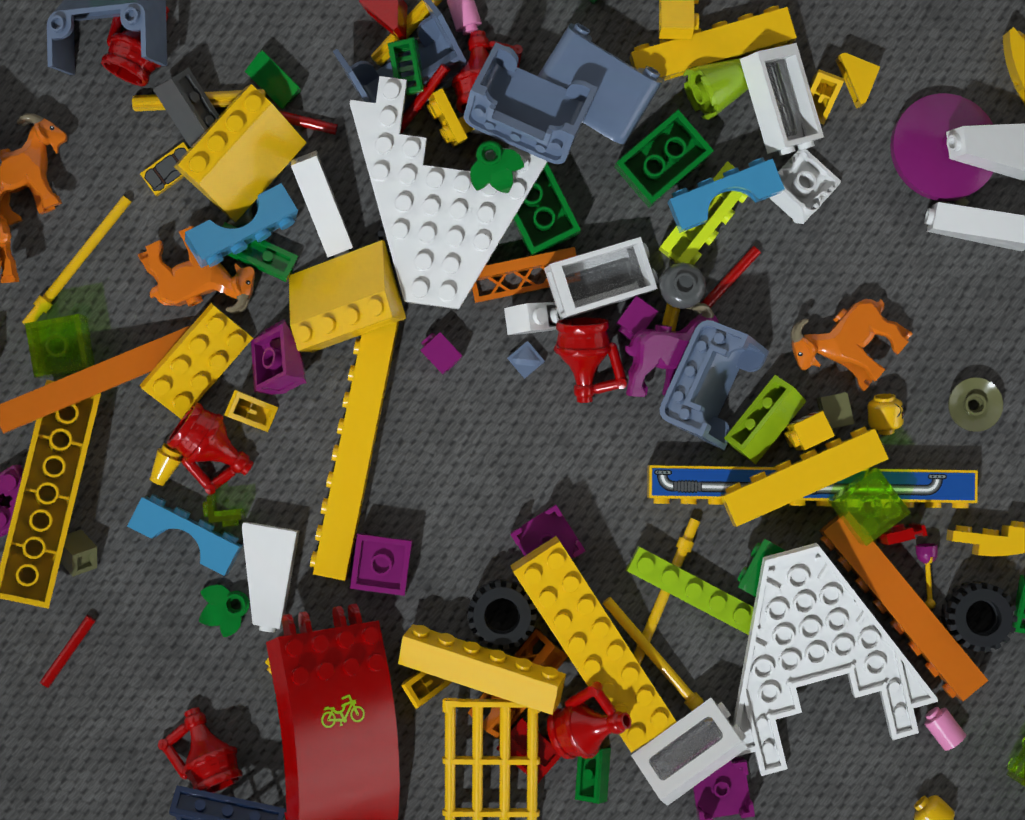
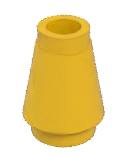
M166 443L161 448H158L149 479L157 485L164 486L181 463L182 455L176 448H170Z

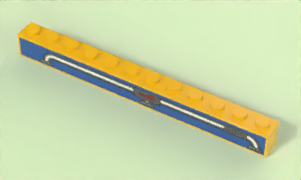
M648 465L647 498H653L654 504H670V499H681L680 504H697V499H708V504L724 505L720 496L726 494V487L740 482L741 486H744L751 482L749 477L763 471L768 475L775 472L776 469L775 467ZM865 469L791 502L789 506H806V501H816V506H833V501H843V506L860 507V501L871 502V507H887V502H898V507L914 508V502H925V508H942V503H952V508H969V503H977L978 470Z

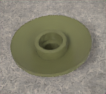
M977 377L968 378L953 388L948 400V409L953 421L959 427L967 431L979 432L987 430L997 423L1003 411V399L999 389L989 380ZM971 400L977 401V409H970L969 402Z

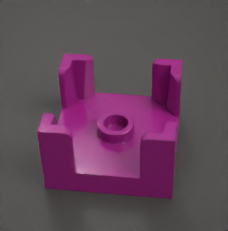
M556 504L510 533L524 556L555 536L558 537L571 558H576L585 552L584 547Z
M358 533L350 589L405 596L413 540Z
M743 756L733 758L693 787L698 820H714L713 818L735 814H739L741 818L755 816L748 788L747 775L749 773L747 761Z

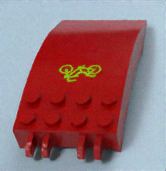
M349 604L348 618L350 625L347 626L344 609L341 606H336L332 610L334 628L312 631L307 611L298 613L300 633L297 634L292 615L285 614L282 618L284 636L276 637L266 642L283 746L286 785L285 819L398 820L400 773L397 724L390 673L379 620L362 623L358 605Z

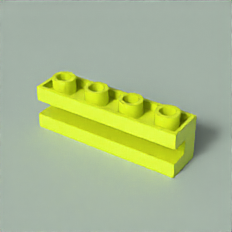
M727 161L713 180L717 181L724 178L723 173L735 167ZM728 191L717 195L709 205L708 220L704 224L679 233L676 226L658 250L676 264L684 262L695 265L702 256L699 249L704 243L709 246L719 234L715 230L721 222L726 225L735 214L732 207L737 201L743 203L748 196L737 191Z

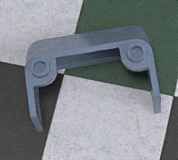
M63 0L47 21L48 67L69 75H75L74 21L120 17L124 28L130 31H141L142 58L161 66H167L166 0Z
M423 0L430 13V16L424 19L417 27V36L421 42L418 46L424 86L441 64L446 65L450 69L449 73L434 91L436 92L441 88L445 90L452 86L453 78L465 67L467 61L442 13L431 0ZM335 49L333 51L334 55L363 102L376 103L379 76L394 78L391 62L377 71L368 61H359L349 66L339 50ZM406 51L399 57L411 55V52ZM412 61L400 63V67L413 65ZM414 70L401 73V77L415 75ZM416 80L407 82V87L416 85ZM419 93L405 96L403 113Z

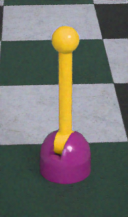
M938 544L915 545L917 559L925 564L927 589L925 604L929 609H933L936 606V602L932 596L930 564L938 556Z

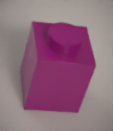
M635 296L616 323L620 327L618 332L631 340L638 331L648 327L658 311L638 296Z
M441 332L437 335L431 333L421 343L424 347L420 351L442 375L463 358Z

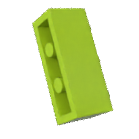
M774 375L724 439L737 452L756 465L807 401L792 385Z

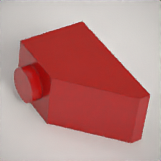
M359 0L365 11L398 40L406 39L407 4L404 0Z

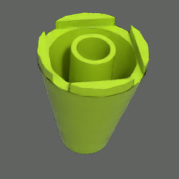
M741 58L695 66L684 72V76L688 75V81L684 83L686 95L695 111L701 110L705 114L701 116L703 119L709 120L715 117L748 90L740 62Z

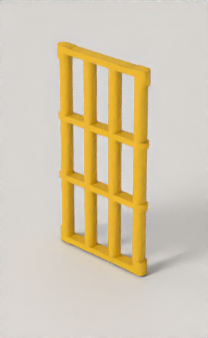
M443 698L445 756L442 757V763L445 764V808L442 809V815L445 816V820H456V817H472V820H483V817H499V820H510V817H527L526 820H537V817L540 816V810L538 809V765L540 764V757H538V713L541 711L505 699ZM456 707H472V756H456ZM483 707H500V756H483ZM511 707L527 708V756H511ZM456 765H472V808H456ZM483 765H499V808H483ZM510 765H527V808H510Z

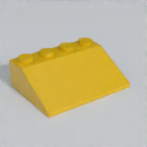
M250 84L242 90L173 167L236 223L254 203L257 196L263 193L307 142L277 108Z
M384 240L290 275V328L299 352L313 353L406 319Z

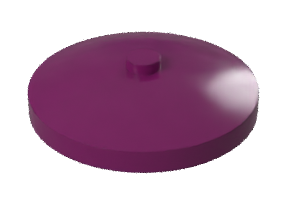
M932 94L914 102L901 114L891 135V157L900 178L916 193L936 201H955L975 193L985 185L993 172L949 159L946 132L962 126L993 125L989 116L974 102L955 94Z

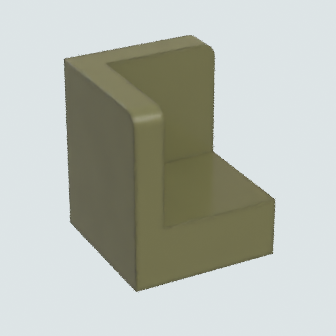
M844 392L816 398L819 411L824 412L832 429L854 424L848 393Z
M83 530L69 533L66 536L60 563L72 577L96 569L97 546Z

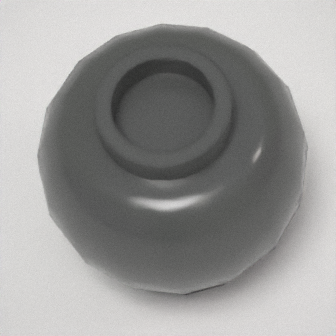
M684 262L674 264L667 268L661 276V295L672 307L680 309L691 308L699 303L705 294V277L700 269L692 264Z

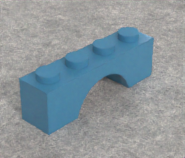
M764 157L748 163L750 168L739 171L737 167L724 172V178L714 181L713 178H708L697 183L699 188L691 191L683 188L672 193L673 198L669 199L668 206L679 233L704 224L708 220V209L712 199L721 193L728 191L741 192L757 203L784 191L785 188L773 158L767 161L764 160Z
M282 183L257 196V214L247 225L228 229L208 220L185 232V242L201 268L207 265L213 267L222 262L224 256L230 253L238 254L248 247L247 244L255 240L257 242L264 241L271 236L272 231L278 228L281 230L287 229L295 223L298 209Z
M152 494L150 498L147 496L141 498L127 527L151 539L156 538L168 529L183 530L196 540L200 549V564L223 576L229 574L243 546L237 543L239 540L237 536L226 531L222 535L213 530L215 527L213 524L203 519H200L199 522L190 519L191 513L179 507L173 510L165 506L167 501Z

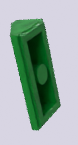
M263 50L256 55L245 70V73L261 89L265 90L266 94L282 110L301 92L300 87Z
M600 747L599 752L592 759L578 756L575 800L597 804L607 802L611 747Z

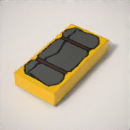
M184 142L140 173L156 196L162 194L184 177L173 167L189 150Z

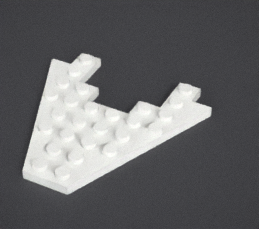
M379 76L376 103L350 100V107L404 302L460 309L548 161L509 144V149L516 151L524 163L522 169L512 171L513 184L509 193L497 191L490 183L483 189L476 191L471 182L470 171L424 165L427 138L400 134L407 80ZM493 151L485 153V157L488 160H493L496 156Z
M817 543L763 557L732 726L738 724L746 735L743 741L748 748L736 757L754 752L761 776L788 769L776 720L802 713L796 687L848 674L851 691L855 698L880 691L889 735L892 740L918 734L919 731L913 708L938 702L937 697Z

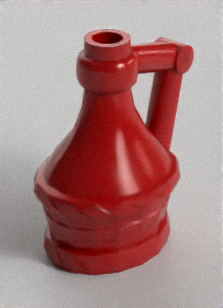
M166 6V22H167V20H168V13H169V11H170L167 6ZM113 17L107 37L109 50L102 57L101 64L110 73L128 83L146 86L149 82V76L157 68H160L161 65L141 57V31L133 32L126 30L121 32L122 23L120 17Z
M481 30L470 33L468 40L470 58L465 67L452 81V87L455 89L458 98L456 107L463 114L470 90L489 56L488 50L491 51L497 42L489 41L486 33ZM497 42L503 46L510 47L515 51L519 58V63L517 66L519 68L521 55L523 52L522 46L517 44L512 46Z
M578 317L559 320L556 323V329L559 332L554 352L560 355L574 374L576 381L574 395L579 403L592 402L595 393L600 394L615 389H624L628 384V378L625 375L617 345L609 341L607 333L609 322L606 319ZM608 354L615 379L593 384L594 374Z
M196 402L173 430L167 445L170 448H176L183 456L182 464L202 485L205 492L211 495L234 477L236 473L246 475L254 462L250 460L246 453L243 451L238 452L232 445L223 422V415L205 410L201 403ZM196 462H222L230 465V467L211 480Z
M595 681L590 686L568 698L565 702V708H556L553 715H548L547 732L549 740L557 754L564 759H574L576 756L592 759L599 752L603 740L609 734H621L631 727L630 715L626 712L616 711L614 705L602 690L603 686L599 681ZM594 697L607 715L597 713L583 702Z
M199 707L184 712V723L180 724L167 737L158 742V748L164 752L179 776L190 781L193 789L215 793L233 785L243 777V772L238 768L237 748L228 745L210 732L206 726V716L200 711ZM190 731V751L184 763L173 745Z

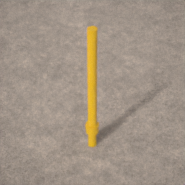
M124 195L121 197L44 295L38 296L33 303L35 306L22 321L24 325L31 329L43 312L47 313L53 306L51 302L132 203Z
M690 518L683 537H679L675 546L678 549L672 564L679 568L682 567L687 553H691L694 546L692 541L700 521ZM660 589L642 632L649 642H651L670 596L669 593ZM637 645L633 655L641 666L645 653Z
M608 597L602 604L685 699L684 703L691 711L700 706L704 700L699 694L691 691L611 597ZM708 717L704 720V722L708 726L712 724L714 720L711 717Z

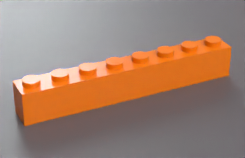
M843 510L819 530L823 535L820 538L821 542L829 551L834 549L840 556L837 560L847 572L853 571L857 576L855 583L864 593L869 591L875 598L872 601L873 605L881 614L886 612L891 617L892 621L889 623L899 635L905 634L910 640L907 646L917 657L920 654L927 661L924 665L934 678L939 676L945 684L942 685V688L952 699L957 697L965 701L989 681L849 511Z

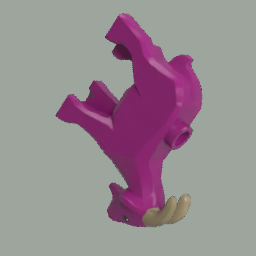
M697 303L691 308H686L696 310L697 316L680 331H672V326L656 325L655 329H642L632 337L630 344L625 346L626 353L633 356V363L628 371L629 382L626 395L646 397L648 387L645 383V376L656 367L666 369L665 383L662 395L665 396L695 328L702 321L706 320L719 323L708 305Z

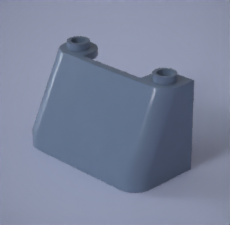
M571 23L539 72L538 77L566 89L574 80H584L598 87L583 123L610 140L619 144H625L634 132L664 79L659 77L660 73L652 67L646 66L645 69H635L591 42L592 37L589 35L590 30L579 23L575 25Z
M496 42L470 90L464 112L465 122L482 133L550 163H564L598 87L584 80H574L566 89L518 68L519 58L515 51Z
M702 321L695 328L660 406L661 417L668 423L725 450L728 442L724 437L731 430V427L727 422L718 418V415L739 369L747 372L759 370L763 366L769 351L748 334L714 321Z

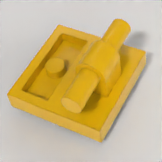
M443 88L431 94L428 99L429 104L427 108L434 120L438 118L442 125L439 131L446 144L451 143L452 147L463 143L468 138L466 134L475 129L465 122L464 116L459 119L457 118Z

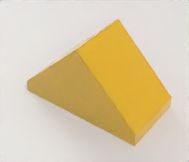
M844 52L836 58V63L842 77L845 79V84L854 105L858 109L866 103L880 66Z
M819 69L813 76L809 87L819 122L824 125L845 79Z
M234 390L224 416L268 432L279 407L241 391Z
M419 671L404 680L401 686L415 709H417L452 682Z

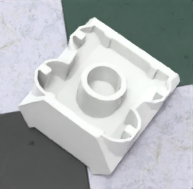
M798 149L778 171L785 190L780 194L770 197V199L790 216L795 223L804 224L839 186L841 180L807 149L800 151Z

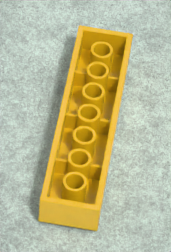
M46 379L45 385L50 384V383L55 382V381H51V380H47V379ZM101 393L35 421L0 562V599L49 609Z
M557 536L510 565L513 573L587 686H590L595 681H599L603 686L602 690L614 705L616 711L626 712L630 715L631 727L619 735L631 753L677 722Z

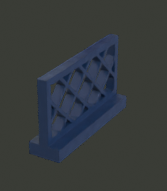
M178 785L176 786L169 814L176 816V820H284L286 808Z

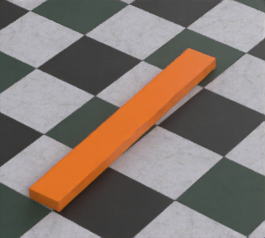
M190 326L1 403L0 428L3 434L150 373Z

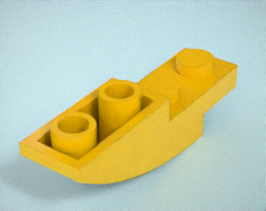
M1013 27L1003 35V50L1010 78L1025 105V35Z
M1011 521L1010 526L1002 525L1001 536L999 535V530L983 528L982 533L972 532V527L956 525L955 530L947 529L946 540L973 544L972 554L1010 556L1025 553V522Z

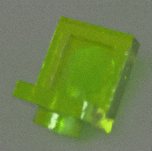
M216 495L206 496L207 501H203L204 517H208L209 523L222 522V527L239 525L238 520L245 519L244 508L217 511Z

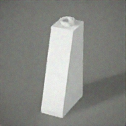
M1025 123L962 126L946 132L949 159L1025 181Z
M317 150L292 159L291 168L327 257L334 256L336 258L349 253V249L353 248V244Z
M937 202L932 205V208L927 209L924 223L928 224L927 232L1017 251L1025 250V215Z
M243 522L242 534L253 625H258L261 631L274 633L276 629L283 627L282 618L286 612L300 531Z

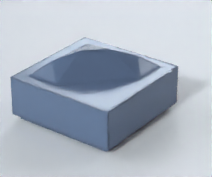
M528 341L507 358L524 379L545 362Z

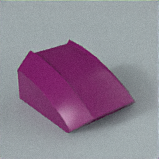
M285 319L268 327L251 340L254 392L270 395L284 394L301 384H306L302 356L297 350L292 331Z

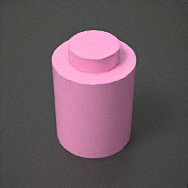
M446 0L456 32L470 35L471 32L478 30V26L482 22L475 0Z
M935 707L925 715L927 719L924 725L945 751L956 747L965 739L966 733L947 708L940 709Z

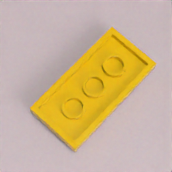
M211 303L139 386L182 419L192 405L203 397L250 343L253 337Z

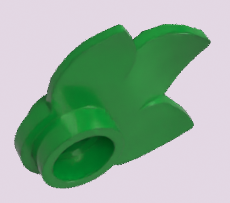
M495 141L483 142L477 149V161L470 170L471 182L476 191L483 189L490 183L497 191L509 193L513 184L512 171L522 169L524 167L523 160L516 151L503 149ZM487 151L495 152L496 156L493 160L486 159L485 153Z
M217 584L202 589L200 593L209 604L203 609L199 622L207 626L220 625L223 637L236 633L241 627L242 616L249 610L250 601L248 596L242 591H229L225 586ZM233 599L240 600L241 606L239 609L232 607Z

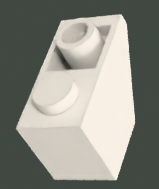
M555 302L526 303L504 308L508 335L557 330L556 323L560 320V316Z

